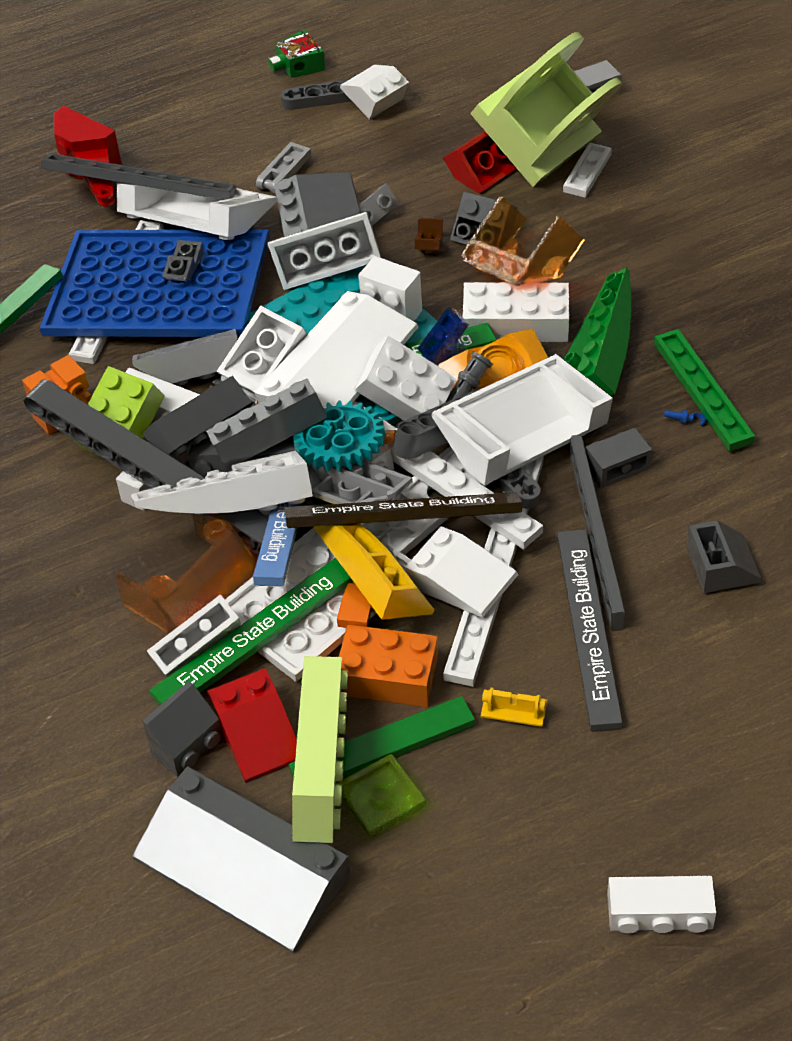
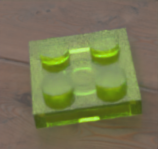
M392 754L337 783L342 784V798L370 838L426 807L425 798Z

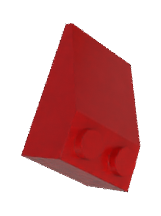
M265 668L207 691L211 709L220 720L223 737L245 783L285 768L290 763L295 762L297 738L278 692Z

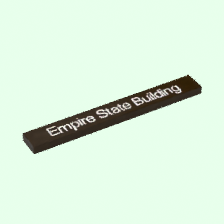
M517 492L284 507L286 527L300 528L521 513L522 501Z

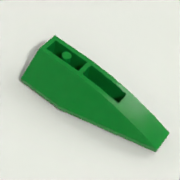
M627 267L618 272H612L606 277L599 294L563 359L610 396L614 395L617 389L630 335L631 283L630 270Z

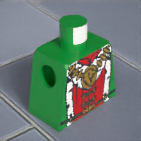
M302 30L277 42L275 45L277 56L268 59L272 72L283 69L291 78L325 70L324 51L306 30Z

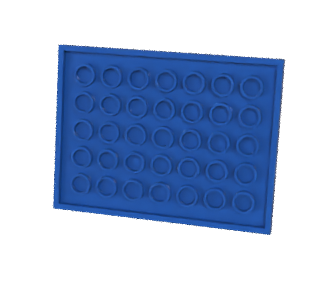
M249 229L244 234L234 236L232 240H223L219 238V235L199 230H76L61 269L64 277L56 283L40 325L41 335L55 337H207L236 329L237 337H240L248 323L270 238L269 230ZM178 240L202 242L205 247L200 262L188 282L166 280L162 277L168 256L174 255Z

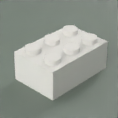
M388 335L375 347L354 390L402 420H407L446 403L457 378Z

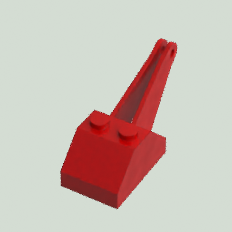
M62 106L54 112V136L59 155L122 165L115 130L66 106ZM66 173L79 180H84L100 206L108 207L114 204L113 181Z

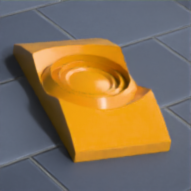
M532 328L509 333L482 347L467 349L438 366L457 378L458 373L464 371L472 359L470 355L473 351L486 357L493 363L491 369L487 368L479 381V387L472 389L473 391L485 388L547 359L548 356ZM458 378L456 379L453 388L455 387L456 383L458 382V380H459Z

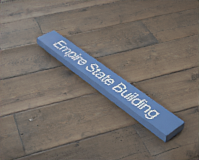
M288 502L277 504V508L270 511L253 575L254 585L284 586L298 528L286 527L284 507L303 506L304 502L299 504H289Z

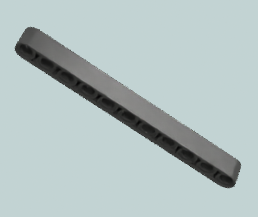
M41 380L23 399L25 407L32 414L149 488L167 484L171 485L172 489L177 487V483L180 480L189 477L200 480L205 479L49 380ZM255 509L229 513H191L259 556L269 519L267 516Z

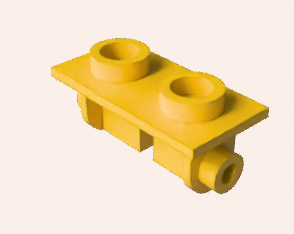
M491 687L490 690L484 689L483 706L480 717L542 727L548 700L542 699L541 695H515L512 692L494 690Z

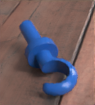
M682 410V413L664 411V417L679 419L682 424H685L686 421L692 422L694 418L702 420L700 425L706 423L704 415L698 412L690 415L687 410Z

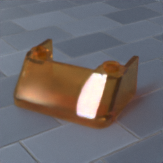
M499 196L463 250L462 260L471 268L515 286L551 281L563 275L564 270L585 239L561 217L556 216L528 260L519 257L521 245L514 238L527 218L506 199Z
M192 513L196 535L205 539L212 546L176 581L165 575H156L149 578L141 586L120 572L115 576L122 603L125 607L165 632L171 633L220 594L226 599L253 577L257 564L256 557L230 522L215 513Z

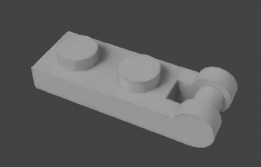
M290 142L258 176L256 187L261 190L269 189L271 193L276 194L274 184L294 176L311 157V148Z

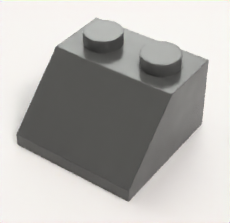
M190 681L184 684L142 721L152 757L177 777L187 766L192 768L198 758L208 749L214 748L223 737L219 718Z

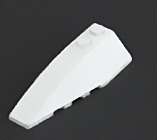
M296 451L231 465L232 471L230 472L210 471L207 472V476L203 480L189 477L180 480L177 483V487L172 489L171 485L166 484L131 494V499L134 506L138 508L202 514L229 513L259 508L262 511L275 509L277 504L285 502L289 504L302 503L305 501V498L312 497L313 494L307 463Z

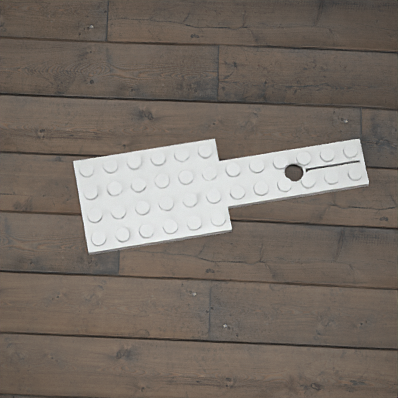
M451 446L439 455V457L483 485L464 468ZM413 476V483L392 500L430 498L427 492L432 487ZM448 518L360 524L369 530L390 551L409 576L405 567L411 559L405 555ZM312 528L294 543L284 586L254 585L252 577L227 597L225 601L237 614L242 625L336 557L316 530ZM345 589L260 649L258 653L295 682L299 681L303 674L304 656L326 657L343 643L346 628L337 626V616ZM375 610L373 613H371L370 618H372L376 614Z

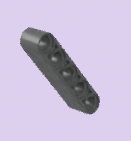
M480 389L473 390L400 422L396 431L393 453L400 458L412 459L448 443L432 418V412Z

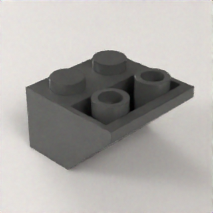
M463 191L450 240L497 253L511 232L518 207Z
M718 520L689 525L686 549L703 593L761 583L762 578L742 533Z

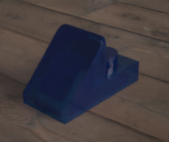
M448 306L417 349L427 360L435 365L442 363L465 351V348L459 343L458 339L469 324L456 309Z

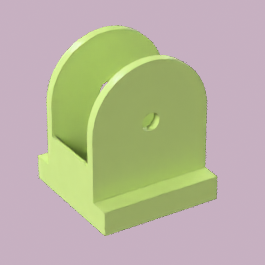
M574 32L561 40L533 65L477 104L471 112L473 118L532 187L597 138L602 130L592 119L622 86V82L616 77L592 93L566 63L584 40L579 32Z

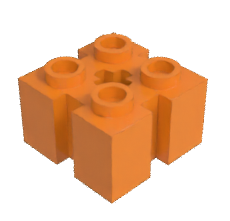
M69 355L50 364V371L43 373L39 370L22 380L26 395L41 380L46 379L86 404L89 403L92 397L86 390L89 388L86 372ZM32 414L34 420L46 431L48 435H51L58 431L53 426L49 425L42 419Z

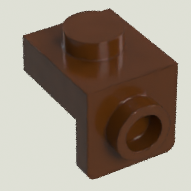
M420 217L418 219V233L415 238V249H420L422 253H435L436 250H440L443 243V219Z

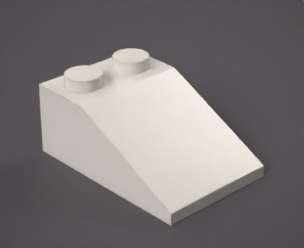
M260 306L217 372L226 378L233 375L240 386L254 393L308 334L301 326Z
M442 526L405 567L411 580L422 593L482 618L518 576L516 570L463 534Z

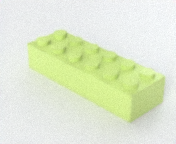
M304 656L292 793L293 842L333 843L334 829H340L341 809H335V806H341L342 784H336V781L343 780V761H338V757H344L345 738L339 737V734H345L346 715L340 714V712L347 711V693L341 692V689H347L348 670H342V657Z

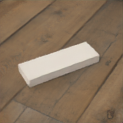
M589 143L564 183L563 192L586 198L610 158L612 148Z

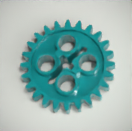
M338 400L336 406H332L327 402L326 408H324L327 415L326 419L293 435L295 451L305 459L307 466L314 463L317 470L324 465L326 472L332 467H336L337 471L340 472L342 466H347L349 470H352V464L354 463L363 466V459L371 461L373 460L372 453H380L379 447L384 446V438H386L383 419L379 418V413H373L371 406L364 409L363 403L353 406L351 400L346 405H342L341 400Z

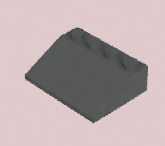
M350 172L294 175L274 184L284 237L361 214Z

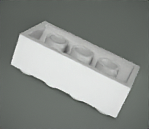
M366 212L268 242L284 290L367 265L374 256L381 258L379 247Z

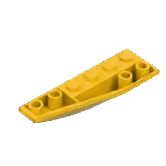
M345 524L313 527L382 620L433 614L434 608L390 551L363 525Z

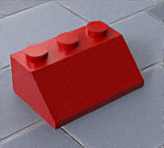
M485 130L443 157L454 178L477 193L483 192L517 169Z

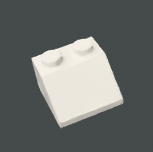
M373 65L341 84L340 89L370 120L403 100L409 82L394 66Z

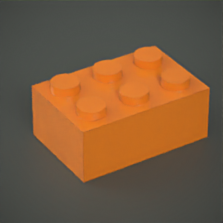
M347 624L339 657H342V670H348L347 689H341V692H346L347 697L428 707L439 658L438 636Z

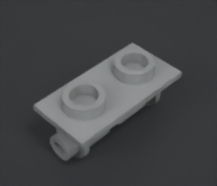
M385 183L364 200L359 207L361 213H367L372 226L398 205L399 202Z

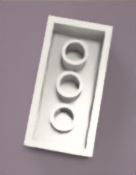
M464 283L463 329L488 323L496 340L509 333L533 328L540 342H568L569 283Z

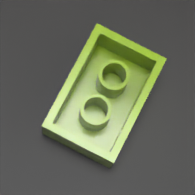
M108 366L88 405L143 439V432L150 426L165 395L154 383ZM73 440V441H74L76 444H78L83 450H86V451H88V452H90V453L95 454V453L92 452L91 450L87 449L86 447H84V446L81 445L80 443H78V442H76L75 440Z

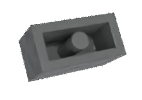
M636 428L619 432L612 437L586 446L585 452L591 475L601 488L651 467L652 449Z

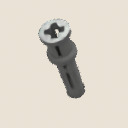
M473 351L470 355L472 359L464 371L458 373L457 378L459 380L450 392L446 402L478 388L480 379L487 368L491 369L493 363L483 355Z

